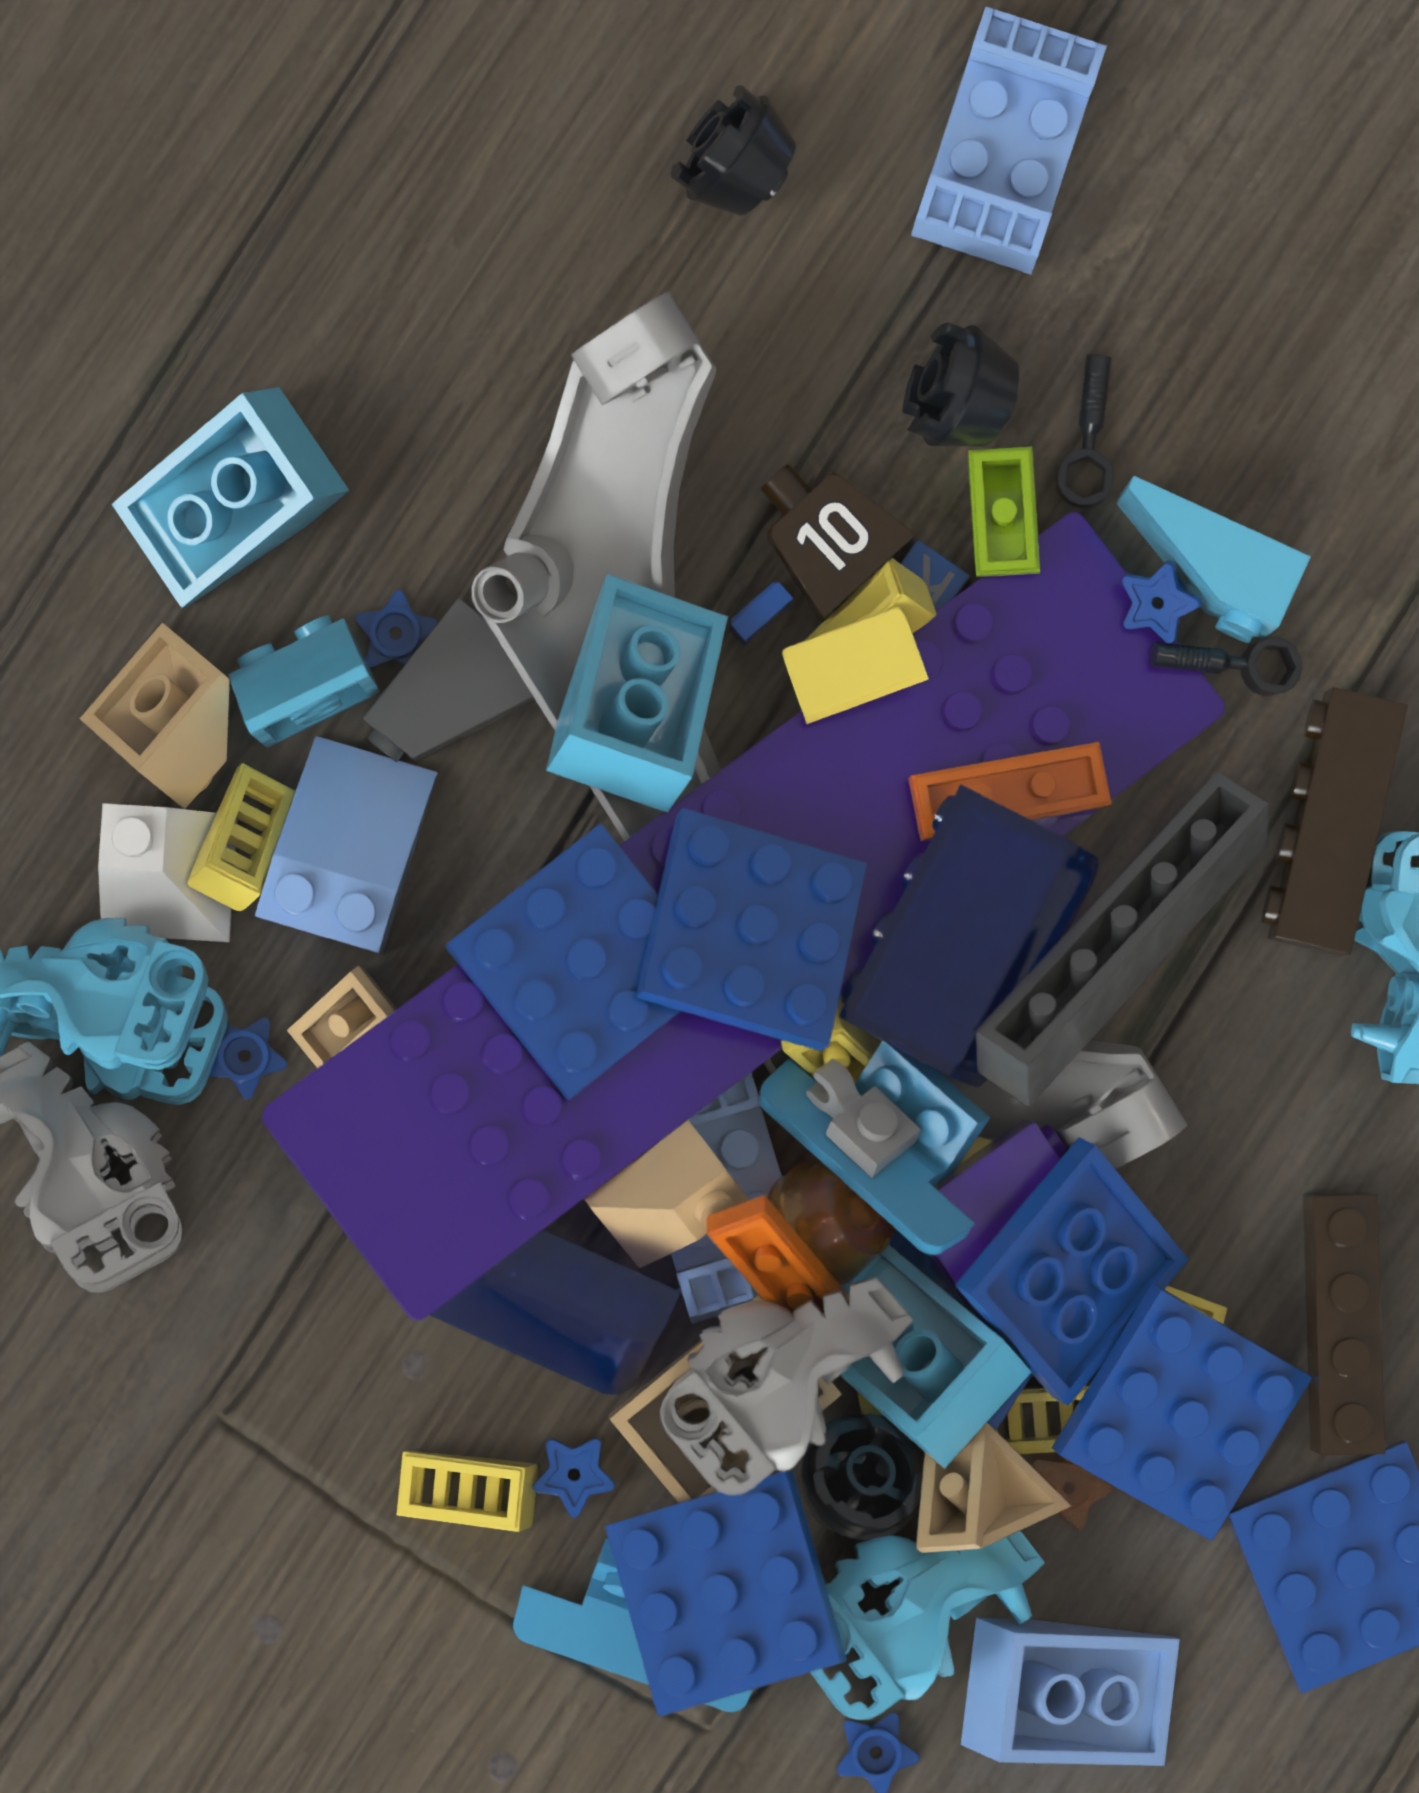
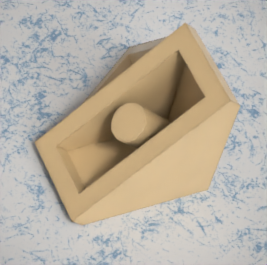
M358 966L349 972L287 1031L318 1068L396 1011L397 1008L366 969Z
M986 1422L945 1469L925 1452L916 1549L921 1553L981 1549L1072 1506Z

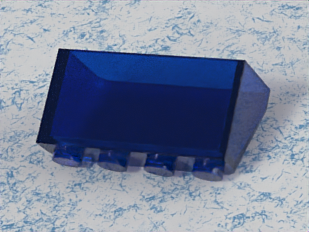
M960 784L955 796L949 795L939 806L933 820V830L936 832L925 853L917 854L908 865L902 880V887L905 888V891L894 912L888 911L877 924L872 936V945L875 948L864 969H857L847 981L841 997V1001L845 1005L838 1017L951 1078L974 1087H980L988 1079L978 1073L975 1031L1068 932L1094 882L1099 860L1095 855L1073 841Z
M545 1227L431 1313L430 1316L598 1392L613 1395L628 1391L639 1381L681 1293V1287L550 1227Z

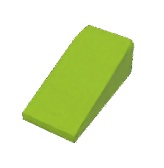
M1032 446L968 450L969 490L976 577L1040 574Z

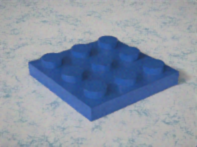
M683 808L675 818L636 998L823 1051L830 1045L867 863Z
M601 823L445 946L568 1101L681 1011L636 998L658 894Z
M1079 1137L955 1286L1017 1354L1053 1398L1069 1406L1102 1366L1151 1284L1154 1283L1165 1289L1189 1259L1097 1146Z
M1152 1283L1056 1439L1052 1449L1063 1458L1213 1541L1313 1377Z
M1401 1440L1385 1447V1454H1367L1230 1511L1228 1515L1229 1521L1295 1683L1301 1693L1419 1646V1471L1406 1441Z
M792 1470L769 1475L754 1488L743 1494L728 1495L717 1491L605 1526L658 1717L847 1662Z

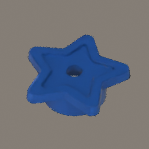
M1172 561L1165 562L1150 577L1126 574L1122 580L1123 586L1132 601L1130 610L1123 623L1124 627L1129 630L1151 627L1167 643H1174L1177 640L1180 617L1199 608L1202 604L1201 599L1187 592L1184 584L1177 578L1175 564ZM1155 597H1160L1163 600L1164 605L1162 608L1154 606L1153 599Z
M401 590L394 592L385 608L381 611L359 613L356 616V622L371 639L366 657V663L369 667L377 666L392 659L405 665L420 647V642L438 624L437 620L413 614L406 596ZM395 627L400 628L402 636L399 639H393L390 636L391 629Z
M261 1018L243 1030L227 1024L209 1076L231 1078L245 1099H250L253 1097L262 1075L284 1070L287 1066L286 1060L268 1045L270 1021L267 1018ZM242 1050L250 1052L251 1058L249 1061L242 1062L239 1059V1053Z
M549 1438L546 1441L549 1467L533 1483V1490L538 1493L560 1496L572 1518L580 1516L590 1495L613 1491L616 1488L615 1481L599 1466L602 1445L600 1438H592L577 1447H570L554 1438ZM575 1468L579 1470L580 1478L573 1481L569 1479L568 1472L570 1469Z
M896 1713L888 1714L873 1726L852 1720L845 1721L843 1727L850 1750L837 1768V1773L840 1776H862L869 1781L877 1793H888L893 1775L899 1769L918 1763L919 1755L899 1741V1717ZM875 1746L880 1747L882 1755L879 1758H873L870 1755L871 1748Z

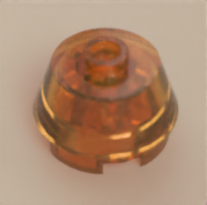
M807 1160L796 1164L787 1175L775 1181L768 1193L767 1198L840 1285L847 1284L855 1279L887 1248L892 1239L894 1227L821 1161Z

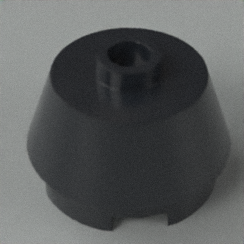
M738 85L733 93V96L736 98L735 102L728 107L718 99L693 128L686 139L692 145V154L686 166L680 161L673 164L671 177L687 189L688 199L737 215H745L753 210L762 200L767 201L772 198L781 188L788 176L787 167L795 153L796 142L767 96L756 97L744 86Z
M949 322L943 323L930 336L932 342L939 344L925 367L915 364L910 374L904 396L903 413L914 416V420L907 430L923 436L924 441L929 446H986L996 438L1015 409L1019 384L1018 363L976 325H969L963 328Z
M875 1414L846 1415L826 1423L825 1443L817 1445L809 1441L802 1460L803 1496L811 1515L829 1531L860 1540L893 1535L902 1530L917 1513L921 1501L923 1470L920 1459L909 1441L911 1439L886 1417Z

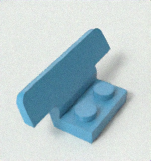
M894 1035L882 1040L856 1081L855 1086L861 1096L876 1086L921 1131L914 1145L873 1178L866 1174L825 1135L833 1118L816 1107L806 1095L807 1090L817 1082L792 1059H787L763 1082L759 1094V1103L762 1109L920 1251L931 1255L940 1254L967 1236L975 1223L935 1187L955 1172L990 1117L901 1038Z
M607 1538L598 1556L582 1605L524 1585L522 1586L513 1622L514 1632L521 1641L649 1685L616 1564ZM753 1689L708 1702L705 1705L726 1712H736L745 1707Z

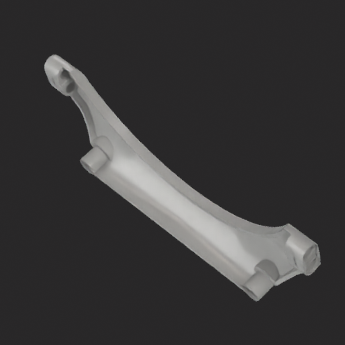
M669 291L643 305L571 354L573 358L547 448L528 495L505 542L503 550L507 556L483 569L474 578L471 587L472 600L476 609L486 620L555 731L592 614L607 574L675 598L674 538L679 490L691 438L714 380L716 366ZM506 577L515 584L518 597L509 591ZM704 727L693 777L674 804L722 770ZM590 786L624 841L664 813V811ZM893 965L847 999L848 1002L878 1028L882 1040L897 1035L990 1117L978 1137L995 1140L1022 1120L1034 1121L1039 1129L1048 1124L1060 1138L1067 1151L1080 1137L1095 1144L1116 1169L1169 1141L1187 1126L1184 1117L1146 1056L1138 1047L1090 1040L1029 1107L978 1073L975 1031L990 1015L955 1002L907 976ZM781 1049L766 1060L764 1064L770 1074H773L787 1059L792 1058Z

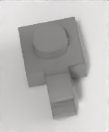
M831 1059L814 1072L813 1077L818 1082L807 1090L806 1095L816 1107L833 1118L825 1135L871 1178L916 1143L921 1129L876 1086L861 1096L848 1070L835 1059Z

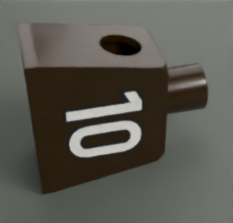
M786 464L760 489L784 515L767 532V539L816 617L822 623L883 564L891 558L895 559L903 552L915 537L905 525L835 472L831 473L812 490L789 464Z

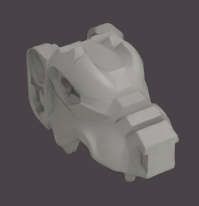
M28 1041L0 1057V1125L11 1119L19 1123L32 1148L40 1158L36 1172L19 1193L15 1203L18 1207H25L23 1212L26 1217L30 1218L37 1240L47 1251L57 1254L64 1269L79 1287L89 1292L103 1293L116 1288L165 1261L177 1252L181 1245L183 1227L167 1195V1192L176 1187L173 1179L167 1175L165 1169L173 1158L169 1156L170 1152L158 1144L162 1138V1135L159 1133L160 1129L147 1116L133 1106L123 1103L110 1102L95 1105L82 1086L71 1090L74 1083L72 1078L58 1067L52 1070L54 1065L52 1059ZM111 1148L115 1156L121 1158L126 1166L137 1163L129 1169L132 1180L128 1184L121 1186L116 1178H110L105 1181V1179L112 1175V1168L109 1165L111 1160L106 1152L107 1149ZM150 1214H160L169 1220L168 1229L159 1240L143 1242L136 1238V1226L143 1217ZM121 1230L122 1237L134 1252L128 1258L125 1255L122 1256L119 1244L113 1239L112 1233ZM93 1246L101 1254L106 1253L102 1257L105 1268L97 1273H93L88 1266H83L87 1262L84 1251Z
M878 1276L850 1283V1303L842 1290L824 1294L825 1313L811 1299L795 1308L793 1314L785 1307L774 1302L753 1300L721 1311V1315L718 1316L721 1326H713L702 1330L703 1333L700 1336L704 1345L699 1351L689 1355L687 1361L692 1368L671 1386L663 1400L660 1413L661 1422L668 1435L716 1490L728 1495L743 1494L754 1488L775 1469L785 1471L793 1468L805 1453L809 1441L817 1445L825 1443L826 1425L818 1400V1378L821 1377L828 1384L853 1362L868 1355L892 1383L904 1375V1370L892 1342L911 1324L913 1317ZM763 1347H766L756 1362L754 1368L755 1379L751 1380L745 1374H741L735 1379L729 1375L728 1371L733 1362L730 1353L735 1351L740 1357L744 1358L751 1353L756 1354ZM689 1393L700 1395L710 1407V1416L702 1422L692 1423L685 1421L676 1410V1399ZM720 1421H724L727 1424L723 1428L726 1434L720 1437L726 1447L733 1453L739 1452L743 1448L749 1452L745 1471L738 1465H733L729 1469L721 1465V1459L725 1455V1450L715 1436L712 1437L707 1446L701 1443V1441L711 1436Z

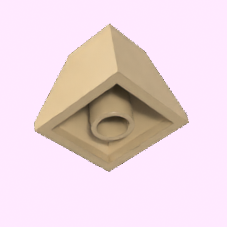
M162 622L80 717V720L138 772L183 809H186L194 798L207 788L213 776L227 761L230 679Z
M689 1120L584 1198L589 1207L639 1268L688 1246L707 1234V1216L749 1201Z

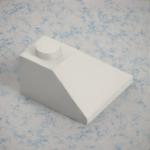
M102 803L98 862L101 919L126 918L127 926L147 925L150 928V935L159 938L230 943L232 908L200 893L187 884L195 860L216 813L169 807ZM229 843L226 844L227 848L236 852L235 846Z

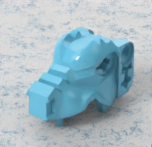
M1389 831L1377 838L1358 921L1360 927L1356 930L1354 941L1377 953L1396 974L1389 982L1387 1002L1383 1009L1380 1023H1353L1351 1036L1377 1047L1382 1080L1392 1083L1419 1084V867H1411L1410 865L1411 857L1419 856V832ZM1401 841V845L1396 850L1393 867L1383 865L1384 852H1394L1396 842Z
M103 918L90 921L73 934L63 950L41 946L32 955L27 946L10 948L7 956H5L0 948V1057L3 1056L11 1036L60 1041L61 1049L66 1055L72 1054L79 1047L84 1056L86 1087L93 1095L105 1088L112 1096L123 1100H132L141 1095L142 1097L167 1104L181 1105L191 1102L201 1094L207 1083L227 1028L229 1016L221 997L214 989L208 987L209 979L206 969L193 951L170 944L166 938L150 935V928L147 925L127 926L126 918ZM181 965L188 966L195 971L194 980L182 977L183 968ZM203 1000L211 1003L214 1006V1013L210 1022L204 1027L193 1029ZM188 1044L190 1046L184 1058V1065L191 1076L189 1079L178 1078L174 1087H169L167 1079L161 1072L164 1068L174 1069L177 1066ZM191 1046H197V1047H203V1048H202V1050H201L200 1052H198L197 1050H195V1049H194L193 1047H191Z
M1021 1531L981 1549L921 1553L916 1549L917 1543L908 1538L888 1535L856 1544L854 1546L856 1559L836 1561L835 1566L838 1575L831 1583L825 1584L845 1655L852 1647L860 1657L859 1660L848 1665L859 1679L871 1676L874 1678L877 1686L870 1692L872 1699L875 1701L870 1707L867 1708L862 1702L849 1705L844 1695L849 1692L851 1687L841 1671L837 1672L831 1681L822 1669L810 1672L835 1708L844 1716L854 1720L871 1719L883 1713L900 1699L914 1700L922 1697L932 1685L937 1675L941 1677L952 1676L954 1674V1666L948 1642L950 1615L954 1620L959 1619L986 1599L987 1596L996 1594L1018 1624H1022L1033 1615L1022 1583L1035 1574L1045 1562ZM894 1580L899 1581V1585L891 1590V1595L884 1601L888 1609L885 1615L881 1616L875 1609L864 1613L859 1608L858 1602L865 1596L860 1587L863 1583L868 1582L875 1589L883 1584L888 1585Z

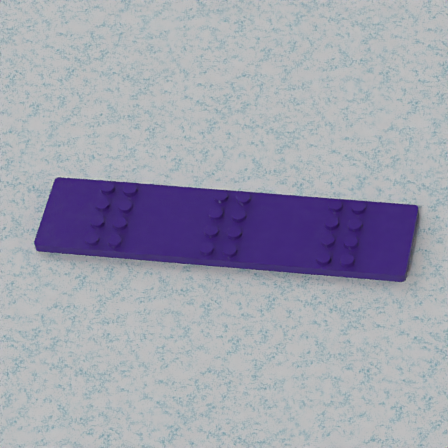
M1072 512L1038 535L1040 574L982 577L936 611L937 615L929 623L913 633L929 680L809 724L806 723L803 712L800 711L674 804L668 812L662 813L620 844L619 847L658 895L675 818L683 808L867 863L840 994L847 1000L1098 810L920 841L908 780L911 775L1100 742L1112 800L1218 720L1224 714L1225 704L1202 672L1151 667L1149 655L1153 642H1167L1151 627L1130 630L1124 627V620L1132 605V601L1122 583L1123 577L1127 573L1081 514ZM1177 640L1174 643H1171L1180 645V643ZM458 964L268 1104L262 1113V1122L404 1313L410 1319L419 1321L429 1316L782 1049V1040L680 1011L568 1101L482 994L480 989Z

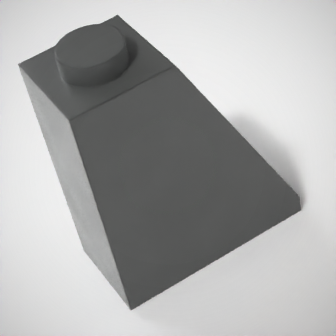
M458 598L363 719L374 729L367 738L372 744L395 762H398L405 753L417 763L536 702L484 617Z

